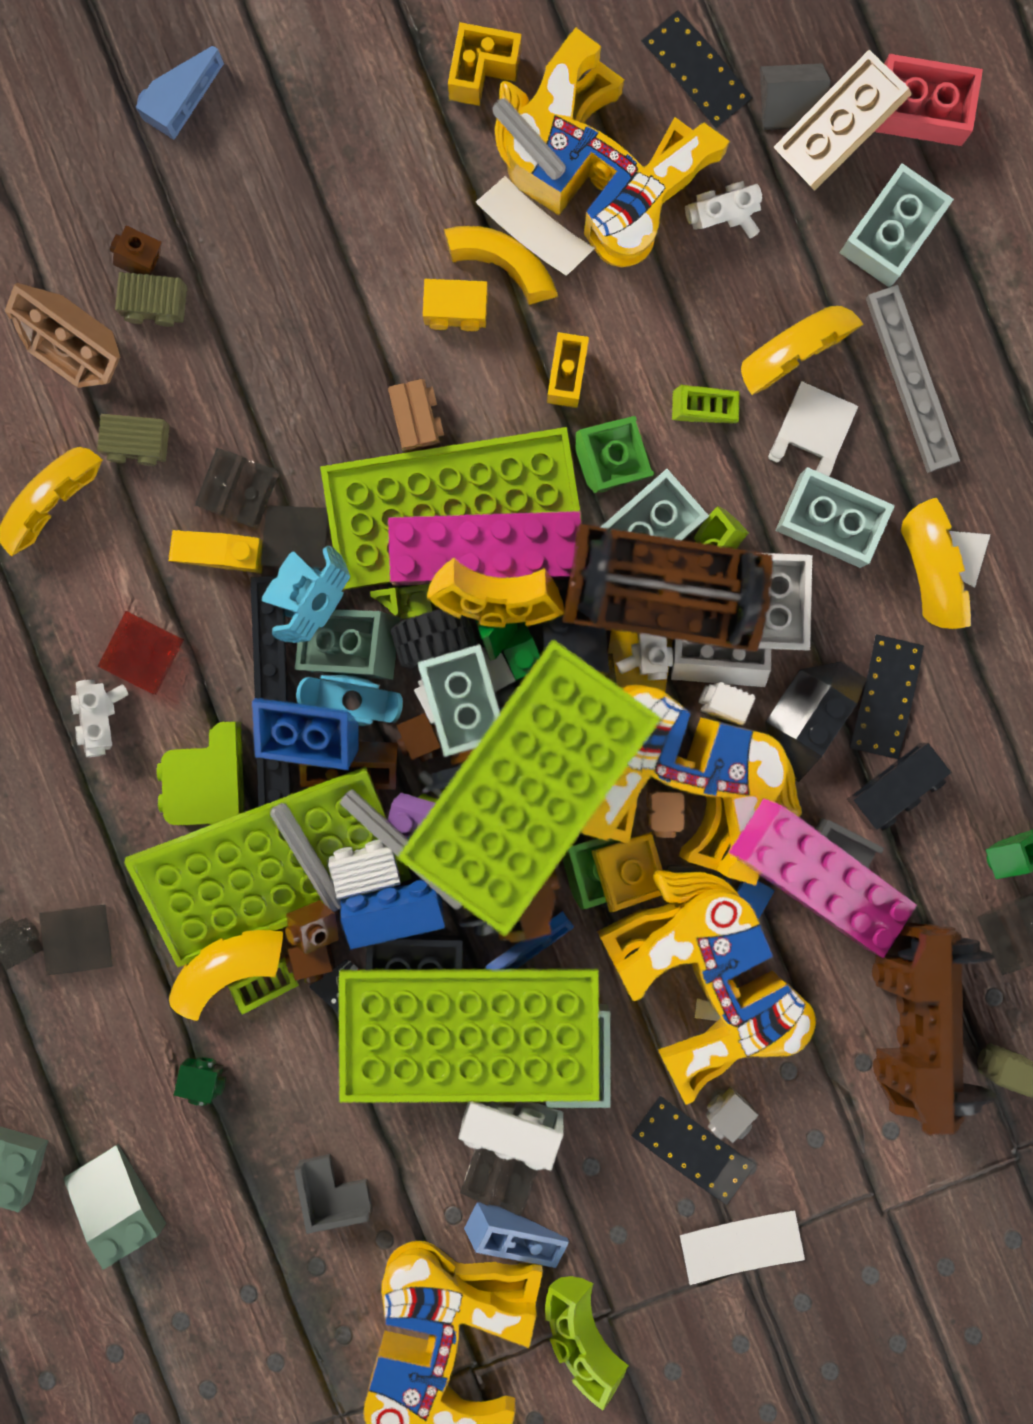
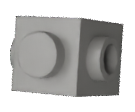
M731 1086L722 1096L717 1095L710 1101L707 1106L708 1111L706 1112L710 1122L708 1128L719 1139L722 1140L726 1137L732 1143L737 1138H744L752 1128L751 1123L758 1117L754 1107Z

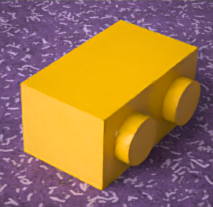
M424 279V325H430L429 327L435 330H446L448 326L461 327V330L471 332L478 331L479 327L486 328L487 281Z
M558 332L547 403L574 408L578 407L589 337Z

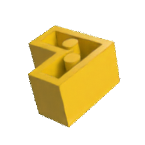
M460 22L448 79L449 100L480 106L485 76L516 82L522 52V34Z

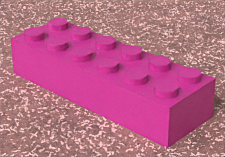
M581 512L388 518L390 582L393 586L430 584L435 574L453 558L475 572L492 577H521L545 568L553 580H570L577 526L581 524Z
M767 799L762 800L729 851L735 858L862 948L882 958L885 957L917 904L784 806Z

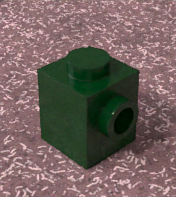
M198 1057L197 1060L187 1058L180 1064L173 1096L186 1098L188 1103L197 1106H205L207 1103L211 1104L217 1095H222L226 1083V1076H222L224 1066L216 1064V1060L208 1057Z

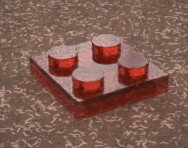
M125 611L97 667L147 692L157 695L184 639L129 611Z

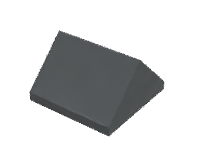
M822 63L760 67L763 130L792 129L829 91L830 78Z

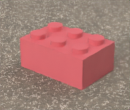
M889 54L884 64L909 87L912 94L874 132L962 146L973 131L983 69Z

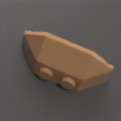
M20 283L14 284L5 312L9 319L13 320L15 329L27 351L77 388L110 383L120 359L113 332L63 295Z

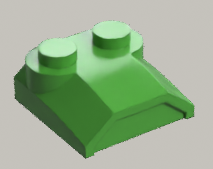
M636 416L580 429L576 432V453L585 481L594 493L606 492L611 488L654 476L638 430Z
M596 838L570 845L563 855V863L570 889L580 909H587L606 903L592 851L620 841L611 838L608 841Z

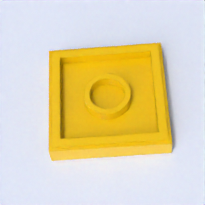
M652 832L630 838L629 844L620 841L592 851L609 912H615L661 896L653 879V874L655 871H663Z

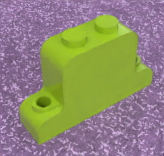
M220 722L216 724L213 729L209 730V747L173 749L164 753L161 763L157 764V779L162 781V794L158 796V809L160 813H163L166 822L171 825H213L245 812L241 722Z

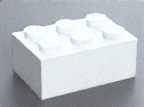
M532 1101L468 1102L462 1119L459 1139L463 1140L471 1148L481 1149L483 1147L494 1151L497 1156L503 1159L515 1158L524 1161L530 1168L536 1170L545 1168L551 1171L563 1137V1112L553 1108H546V1106Z

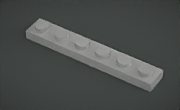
M895 285L869 294L866 297V301L927 473L959 462L960 459L899 286Z

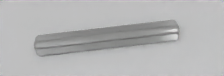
M281 803L271 809V817L322 901L333 912L341 909V900L343 899L337 900L332 879L287 804Z

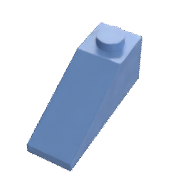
M211 46L153 80L149 87L140 93L137 99L136 109L142 119L174 140L223 66L224 62L219 50Z
M479 1202L476 1203L464 1227L476 1253L553 1268L557 1267L569 1243L566 1237L506 1208Z

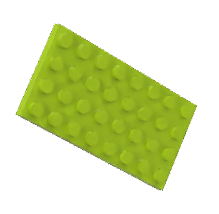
M567 427L320 466L332 545L344 559L350 574V578L342 591L391 583L388 518L580 511Z
M552 640L397 858L506 936L659 723L661 717Z
M366 767L125 858L124 863L177 968L189 964L200 954V950L221 938L226 940L240 936L245 931H276L288 926L287 913L318 900L323 902L271 817V809L281 803L287 804L332 879L328 861L329 857L334 856V851L346 847H352L353 851L365 848L366 843L379 840L341 805V799L350 790H354L388 821V817ZM394 854L400 875V883L412 879L408 865L399 860L397 855ZM376 890V891H372V892H368V893H364V894H360V895H365V894H369V893H374V892H378V891H380V890Z
M598 969L339 971V1102L599 1101Z

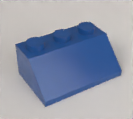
M256 698L252 701L255 757L349 769L359 751L358 722L349 711Z
M423 880L415 881L405 886L384 888L378 892L356 895L341 900V921L350 949L445 928L441 895Z

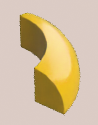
M458 226L444 229L452 262L474 260L489 264L492 262L508 272V275L522 289L528 305L558 297L554 282L542 262L532 251L515 238L503 232L480 226Z
M829 306L786 329L742 362L741 372L749 392L753 395L767 389L798 367L800 364L797 359L804 361L812 355H817L841 342L863 325L862 321L850 309L843 306Z
M76 447L59 456L38 473L16 497L0 524V544L6 552L13 556L34 544L40 531L51 518L48 511L58 503L60 498L63 501H67L78 490L93 481L103 459L90 449Z
M933 498L920 503L912 509L903 520L900 531L910 550L917 572L922 599V616L929 623L940 628L958 629L971 626L969 591H964L963 580L959 573L965 571L959 546L953 547L952 538L948 531L952 528L949 519L939 500Z
M453 558L435 574L427 594V598L445 612L457 618L463 615L479 620V625L505 628V623L525 622L526 626H530L564 614L563 601L559 590L545 568L530 575L501 578L475 572Z
M273 930L245 931L240 936L226 940L221 938L200 950V954L188 965L186 964L177 976L169 996L170 1007L181 1016L198 1021L201 1011L208 1000L226 985L248 977H275L281 953L283 932Z

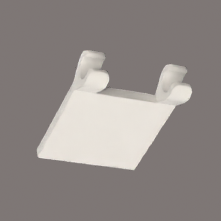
M801 381L768 458L774 462H779L784 456L788 444H791L821 457L822 459L816 471L830 476L858 406Z

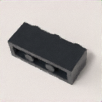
M919 743L848 797L847 801L869 829L878 830L880 828L883 831L897 821L895 816L905 809L908 812L919 805L922 801L920 797L927 791L932 793L945 785L947 781L944 778L952 772L929 743Z

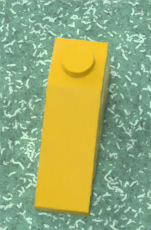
M173 530L168 561L262 574L266 543L260 538Z

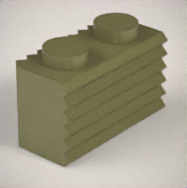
M119 272L115 310L129 323L142 324L143 319L155 320L157 325L172 327L174 322H184L187 286L178 277Z
M111 414L100 415L97 451L107 456V461L125 463L126 458L138 459V464L156 466L157 461L166 462L169 424L164 419Z
M992 1043L987 1044L986 1049H982L978 1056V1072L996 1085L1033 1098V1061L1009 1049L1006 1050Z

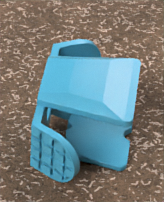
M328 545L323 549L327 564L322 572L315 566L311 568L297 553L291 552L280 567L277 578L271 581L262 597V601L285 609V615L292 618L288 625L273 628L272 636L276 639L290 643L310 641L318 627L322 628L342 599V589L349 580L350 574L344 559L332 546Z
M321 675V679L305 677L297 687L296 698L298 704L347 710L356 719L359 726L370 725L373 723V720L396 723L402 712L403 700L400 693L379 690V685L355 675ZM348 691H357L362 697V704L356 710H348L343 705V696Z

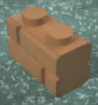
M425 379L390 386L388 391L403 452L420 451L421 449L439 446L438 437L443 436L444 432L440 417L434 418L431 406L437 405L433 387L427 388Z
M650 790L647 792L646 807L649 810L646 811V826L653 830V835H656V837L675 838L676 832L684 830V815L681 814V811L684 810V795L676 791Z

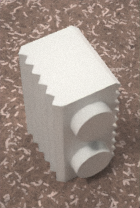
M723 681L705 686L698 703L703 704L701 712L737 726L745 723L755 697L753 694L749 695L748 692H742V689L737 690L736 687H731L730 684L725 685Z
M380 840L366 843L365 848L353 851L352 847L342 848L334 851V856L329 857L328 865L337 900L400 885V875L395 855Z

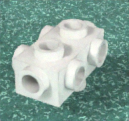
M744 181L725 186V193L715 195V190L696 195L697 202L685 206L686 218L689 224L693 225V229H703L728 221L730 227L741 225L749 238L754 237L760 232L750 217L754 212L761 210L762 193L758 184L745 186Z
M638 634V643L631 646L633 655L616 663L620 673L623 674L639 667L640 675L648 674V680L667 679L668 666H673L672 647H667L666 638Z
M95 680L76 682V695L71 696L73 714H79L81 726L75 727L77 745L84 746L86 757L105 755V750L112 747L108 716L115 714L113 703L129 695L123 684L106 693L103 683L95 684Z

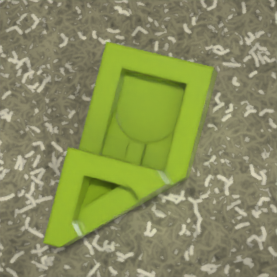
M430 584L370 591L372 598L378 600L395 616H400L402 619H409L435 611V604L427 598Z

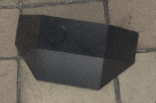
M559 590L563 607L565 608L568 590ZM579 597L577 609L590 618L589 609L580 606L581 597ZM564 614L541 623L543 653L552 640H554L607 678L609 675L606 629L562 622Z
M841 661L800 669L765 721L767 735L777 740L784 749L797 782H800L824 755L856 706L866 682V677Z

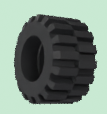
M442 609L404 620L390 630L401 667L405 668L419 667V662L477 645L470 618L463 615L457 618Z

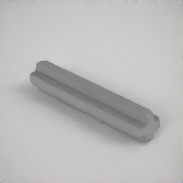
M505 98L500 99L493 106V114L552 180L562 176L565 172V164Z

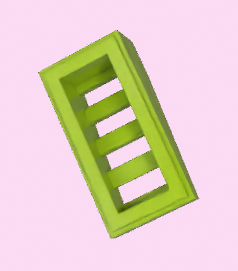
M680 385L673 391L672 420L739 422L740 391ZM698 398H701V411H697ZM711 398H714V412H710ZM722 399H727V414L722 413Z
M285 957L280 959L278 963V968H280L287 982L283 986H281L277 976L270 977L275 987L272 991H269L263 976L248 977L227 985L240 1014L243 1015L299 986L297 980L295 981L294 974L289 973L287 970ZM257 980L264 995L258 997L251 982ZM243 986L246 987L252 999L247 1003L239 989Z

